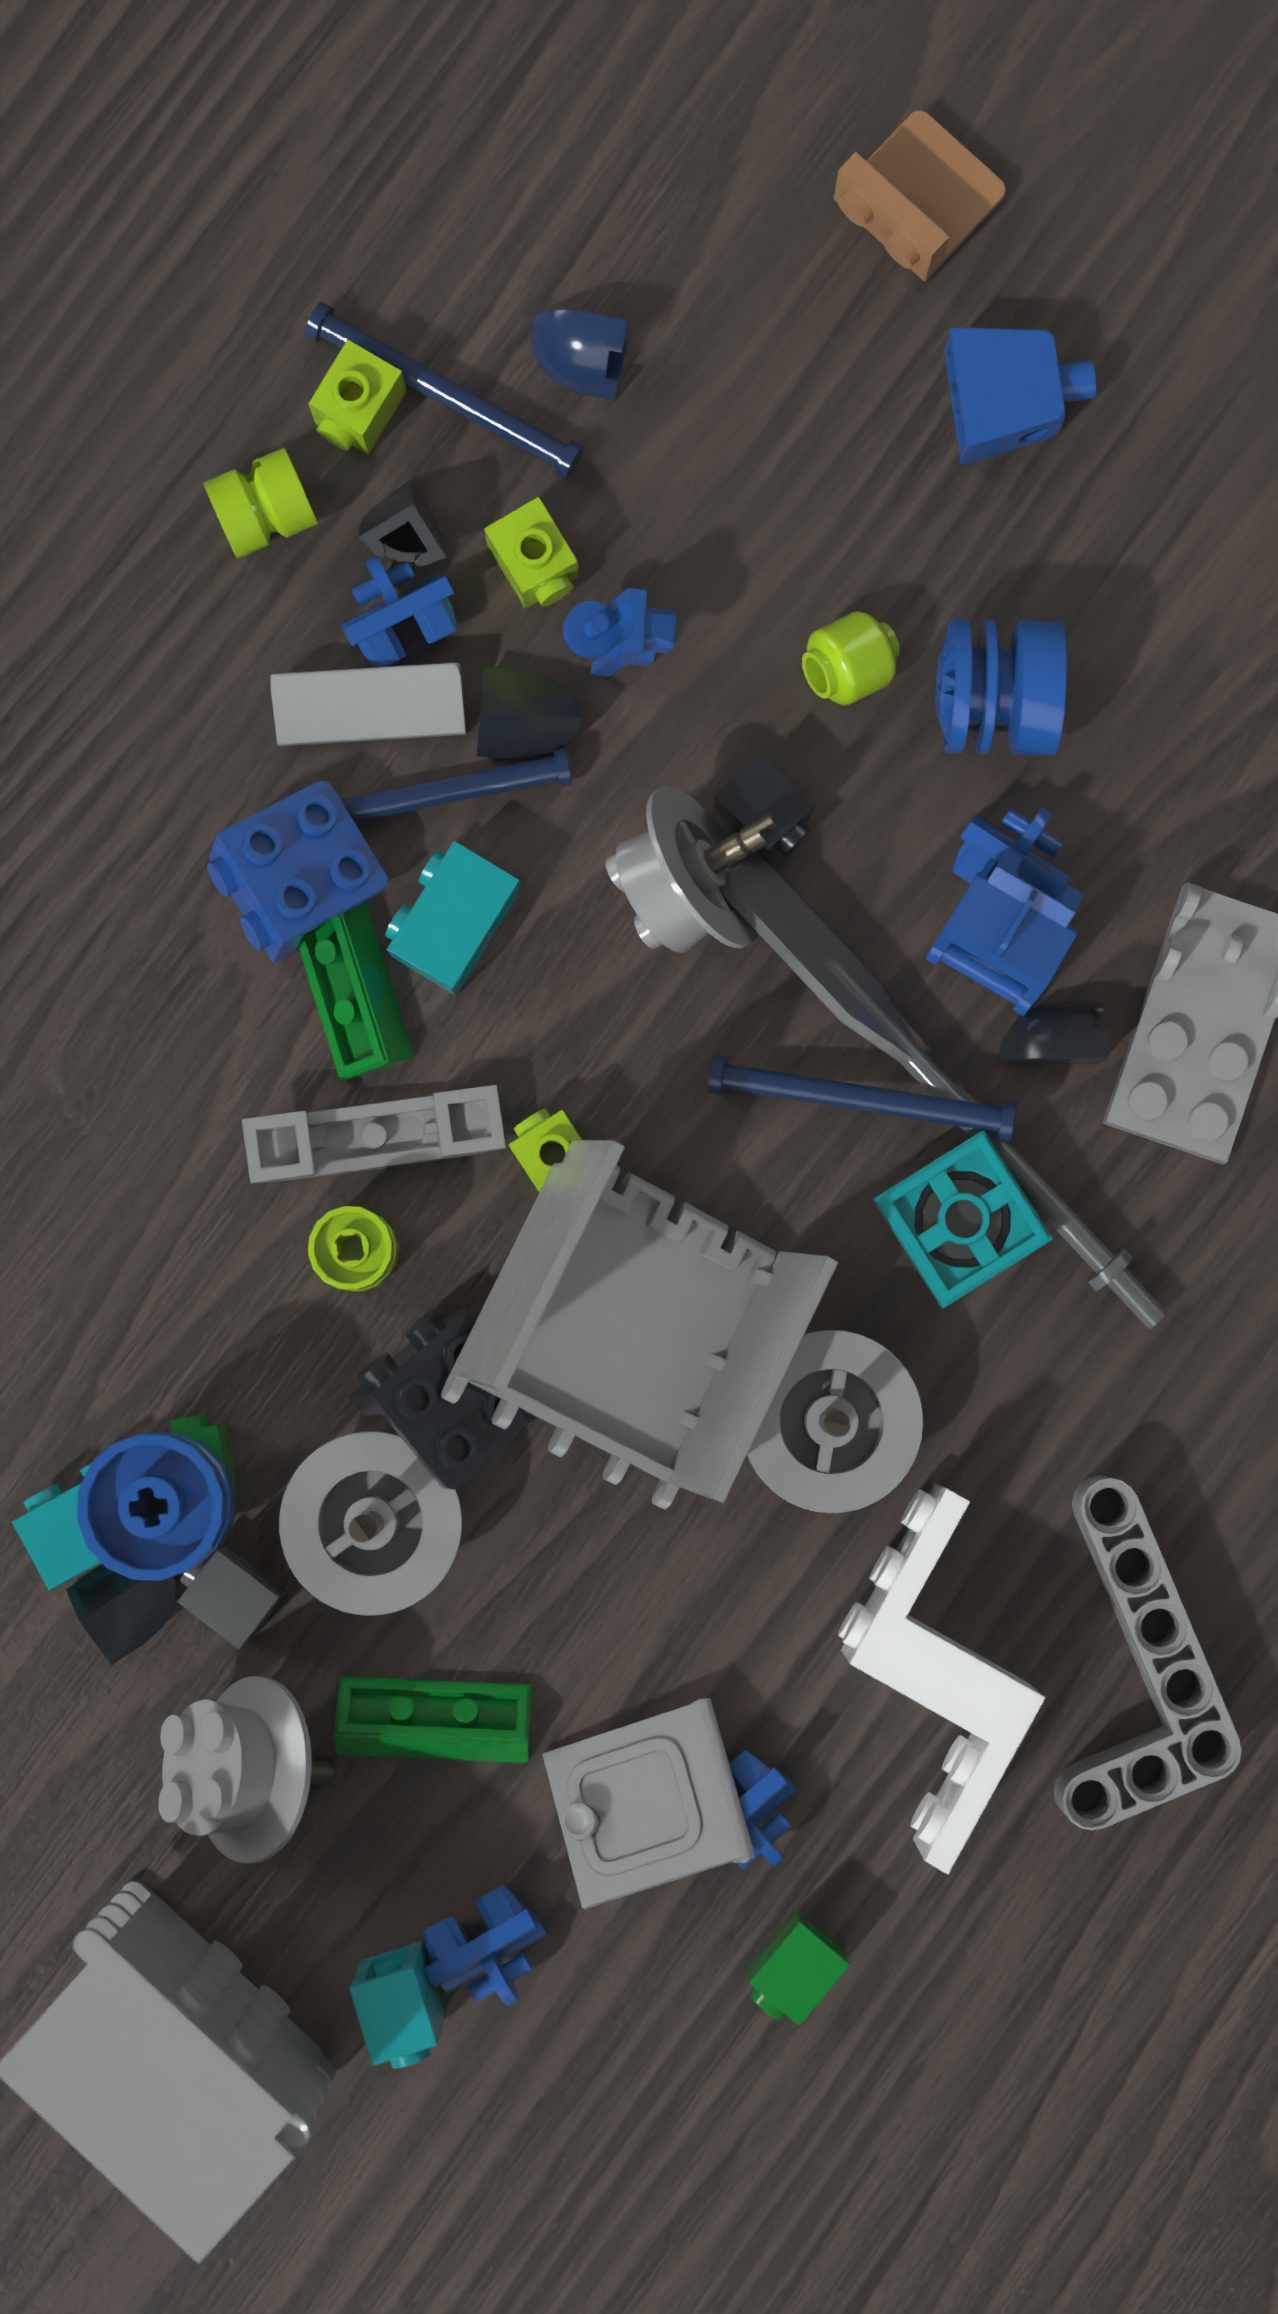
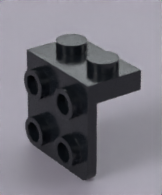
M466 1310L441 1314L440 1316L433 1311L421 1318L405 1334L410 1343L393 1358L386 1352L368 1364L358 1375L363 1384L348 1396L363 1416L383 1415L439 1485L445 1489L461 1487L536 1418V1416L518 1408L508 1428L503 1429L493 1424L492 1417L501 1399L469 1382L455 1404L441 1398L443 1387L475 1324V1321Z

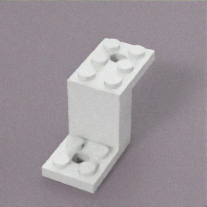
M933 1483L928 1493L918 1489L901 1519V1523L908 1527L907 1532L897 1550L887 1545L881 1553L869 1577L876 1585L866 1606L855 1602L847 1614L838 1636L843 1638L842 1642L844 1645L841 1651L849 1664L971 1732L968 1739L959 1735L952 1744L942 1765V1770L949 1773L937 1796L930 1792L924 1796L915 1811L910 1825L917 1830L913 1840L924 1861L949 1874L1045 1697L1023 1679L908 1615L970 1501L954 1492Z

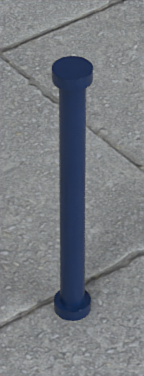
M320 302L313 310L305 328V336L316 342L323 338L341 349L347 340L355 343L401 370L406 385L556 467L555 474L568 480L573 474L582 457L584 446L573 440L568 445L388 346L334 316L335 310L328 304Z
M564 747L554 749V756L340 800L353 821L357 822L559 781L560 787L573 784Z
M722 1056L713 1057L708 1079V1092L712 1094L722 1095L724 1089L968 1127L999 1132V1139L1008 1141L1013 1139L1018 1103L1005 1101L1004 1106L1000 1107L728 1064V1057Z

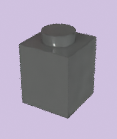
M224 1546L218 1549L213 1556L210 1555L202 1564L185 1571L180 1582L188 1588L177 1602L237 1649H241L257 1632L286 1591L228 1546Z

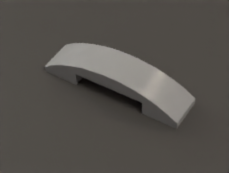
M497 1085L439 1092L427 1097L309 1113L299 1111L241 1119L251 1184L382 1169L506 1148Z

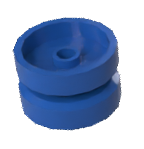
M181 1432L138 1434L111 1444L90 1464L78 1490L77 1521L86 1546L106 1568L132 1580L161 1581L202 1564L223 1544L234 1520L235 1489L226 1464L206 1443ZM153 1494L155 1498L167 1499L169 1504L167 1512L161 1513L159 1516L152 1512L149 1502Z

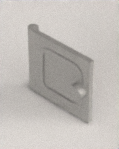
M700 1698L687 1706L542 1753L583 1909L730 1862L746 1863L755 1857L710 1698ZM594 1810L597 1812L600 1818V1827L596 1835H594V1832L597 1827V1816Z

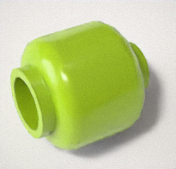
M856 611L814 631L810 635L806 646L807 652L802 657V667L808 684L819 697L823 699L829 698L831 701L844 706L849 705L892 683L896 673V657L900 653L899 642L889 625L879 623L869 614Z

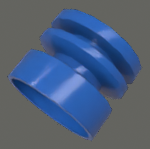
M951 617L948 624L946 641L942 652L939 654L936 676V715L942 729L945 753L962 754L965 748L968 725H973L974 744L977 754H988L994 740L996 726H1006L1007 741L1012 755L1055 756L1062 735L1067 675L1066 637L1064 625L1060 620L1018 619L1012 633L1010 647L1000 648L998 630L994 619L983 618L980 624L977 647H972L971 628L968 618Z

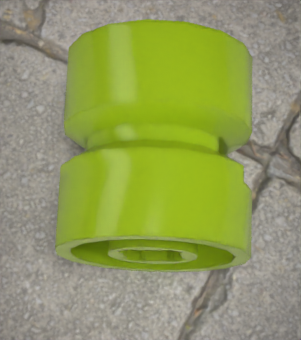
M284 447L253 460L250 474L244 475L238 470L233 469L203 482L237 559L269 546L271 533L275 531L287 538L318 524Z
M343 1206L327 1212L316 1222L309 1236L308 1256L313 1270L324 1282L338 1289L364 1292L379 1287L392 1275L398 1262L399 1244L394 1230L384 1218L362 1207Z

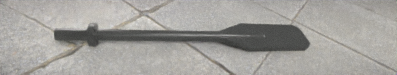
M748 857L726 875V884L721 886L727 900L843 1024L896 1059L930 1096L971 1102L916 1043L881 983L768 863L756 857ZM959 1126L969 1138L982 1131L980 1129ZM984 1130L1029 1202L1094 1270L1086 1282L1095 1291L1108 1285L1148 1329H1151L1167 1314V1311L1126 1268L1133 1259L1129 1251L1122 1247L1115 1253H1112L1007 1140L999 1139V1132Z

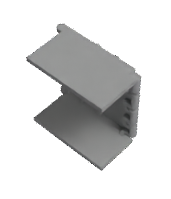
M573 1140L563 1162L553 1164L443 1387L441 1398L455 1404L461 1397L468 1382L501 1399L492 1417L493 1424L503 1429L508 1428L518 1408L556 1426L548 1444V1452L562 1457L569 1449L575 1436L611 1454L603 1472L604 1480L617 1485L624 1477L629 1464L659 1478L660 1481L652 1496V1504L664 1510L671 1505L679 1488L724 1503L838 1262L828 1256L779 1251L776 1257L775 1250L740 1231H735L731 1235L723 1250L721 1246L729 1227L716 1218L686 1202H682L675 1210L671 1221L667 1220L675 1197L630 1172L625 1175L617 1191L612 1190L620 1173V1167L616 1164L625 1146L613 1140Z
M132 1880L75 1937L74 1950L88 1965L0 2061V2078L199 2264L295 2158L296 2153L290 2147L298 2148L308 2141L335 2077V2067L322 2054L323 2050L287 2017L290 2013V2008L275 1991L265 1985L257 1989L239 1972L243 1965L229 1948L218 1941H214L210 1945L146 1884L140 1880Z

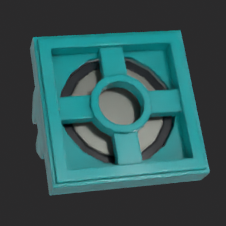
M984 1130L873 1199L941 1308L947 1307L1053 1240Z

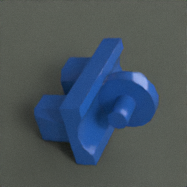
M374 556L365 561L372 579L352 588L351 591L359 606L379 596H382L384 602L340 624L348 642L352 646L358 644L361 652L374 668L387 667L406 656L392 625L413 615L428 644L458 630L453 607L448 599V596L454 594L446 576L438 573L397 594L394 588L415 578L409 563L402 562L385 571L377 556Z
M628 588L606 605L597 601H584L573 607L565 617L563 635L568 647L577 655L585 658H596L591 665V675L610 677L628 664L648 666L654 661L656 652L666 654L671 651L675 641L676 612L646 607L647 590Z
M1041 807L1032 822L1010 808L1000 824L1021 837L1018 842L978 815H975L960 837L965 840V843L961 847L952 868L953 873L971 884L977 872L988 877L1007 848L1023 858L1019 865V878L1052 898L1057 897L1063 892L1071 877L1030 850V847L1033 845L1051 858H1054L1063 844L1062 841L1043 829L1053 814L1044 807Z
M746 1750L729 1765L737 1793L741 1796L739 1801L755 1857L746 1863L737 1864L744 1869L762 1854L775 1867L785 1857L774 1842L791 1827V1824L780 1812L774 1815L762 1827H760V1824L794 1795L798 1789L786 1775L776 1768L771 1770Z
M503 1885L482 1896L476 1902L489 1931L469 1942L458 1918L454 1916L445 1918L423 1931L428 1954L433 1963L424 1969L433 1987L441 1985L445 1992H450L485 1971L486 1974L467 1985L475 2002L482 2000L495 1991L506 2006L520 1999L514 1980L533 1970L532 1965L524 1952L506 1963L503 1960L548 1935V1932L541 1918L525 1909L512 1890Z

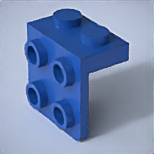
M325 781L316 782L217 833L209 854L211 862L207 864L210 877L218 891L224 897L232 895L244 916L240 917V923L248 941L257 951L264 949L273 964L293 954L305 933L383 892L388 882L386 873L332 785Z

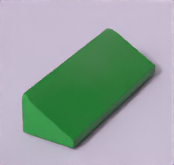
M366 901L305 933L298 948L340 1082L411 1060L413 1058L412 1047Z
M340 1676L334 1730L336 1753L346 1756L528 1762L532 1684Z

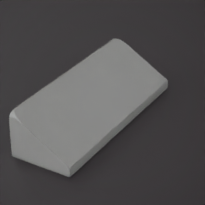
M459 663L270 675L278 746L466 735L463 675Z

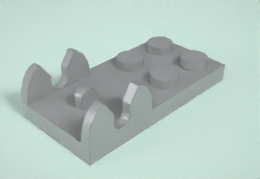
M1190 882L1185 883L1181 887L1102 1124L1219 1164H1226L1228 1162L1274 1021L1278 1017L1277 913L1203 889L1201 886Z

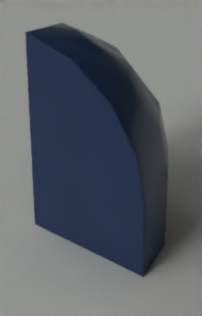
M568 309L546 310L535 314L531 321V347L539 367L557 385L579 394L616 401L628 344V320Z

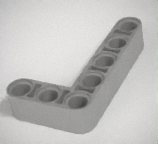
M1102 1475L1089 1477L1079 1484L1073 1495V1512L1162 1726L1077 1761L1060 1772L1054 1786V1796L1057 1805L1072 1823L1082 1829L1091 1831L1106 1828L1225 1778L1234 1772L1240 1762L1242 1753L1238 1734L1138 1496L1132 1487L1122 1480ZM1111 1488L1119 1496L1120 1510L1113 1520L1101 1524L1091 1514V1499L1101 1489ZM1137 1548L1145 1559L1144 1572L1134 1582H1121L1116 1573V1561L1125 1550ZM1154 1609H1165L1170 1619V1628L1167 1635L1160 1641L1146 1642L1141 1632L1143 1618ZM1178 1670H1191L1195 1678L1193 1693L1184 1701H1171L1166 1691L1167 1681ZM1203 1731H1217L1221 1743L1216 1756L1205 1762L1195 1761L1192 1754V1745L1197 1735ZM1148 1755L1158 1756L1162 1768L1156 1782L1149 1786H1136L1133 1783L1132 1770L1137 1760ZM1093 1780L1100 1782L1102 1798L1099 1804L1092 1810H1075L1072 1805V1794L1075 1788L1084 1781Z

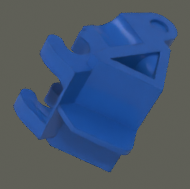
M1006 848L989 878L977 872L925 959L934 965H937L940 960L1015 1004L1013 1011L1024 1017L1031 1005L1047 988L1078 933V930L1068 924L1081 903L1084 893L1067 884L1061 894L1052 898L1019 878V865L1023 858Z

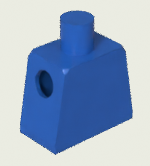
M952 328L949 331L944 354L961 465L977 462L1058 435L1065 420L1064 402L1093 399L1096 396V376L1092 360L1058 364L1054 336L1047 330Z

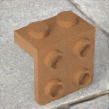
M915 111L907 117L867 161L857 152L838 170L834 200L853 223L860 227H865L875 236L898 264L904 268L911 269L926 282L1003 200L1006 188L1004 182L928 113Z

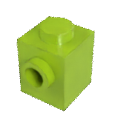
M347 340L308 404L315 424L319 425L316 431L322 438L344 451H348L351 445L369 454L407 390L401 370Z
M539 497L484 528L489 550L525 609L538 601L542 607L551 605L572 591L574 586L571 582L579 578L578 561Z
M544 1108L522 1121L513 1129L519 1138L508 1145L540 1193L553 1164L562 1163L572 1141L582 1139L563 1110L550 1116Z

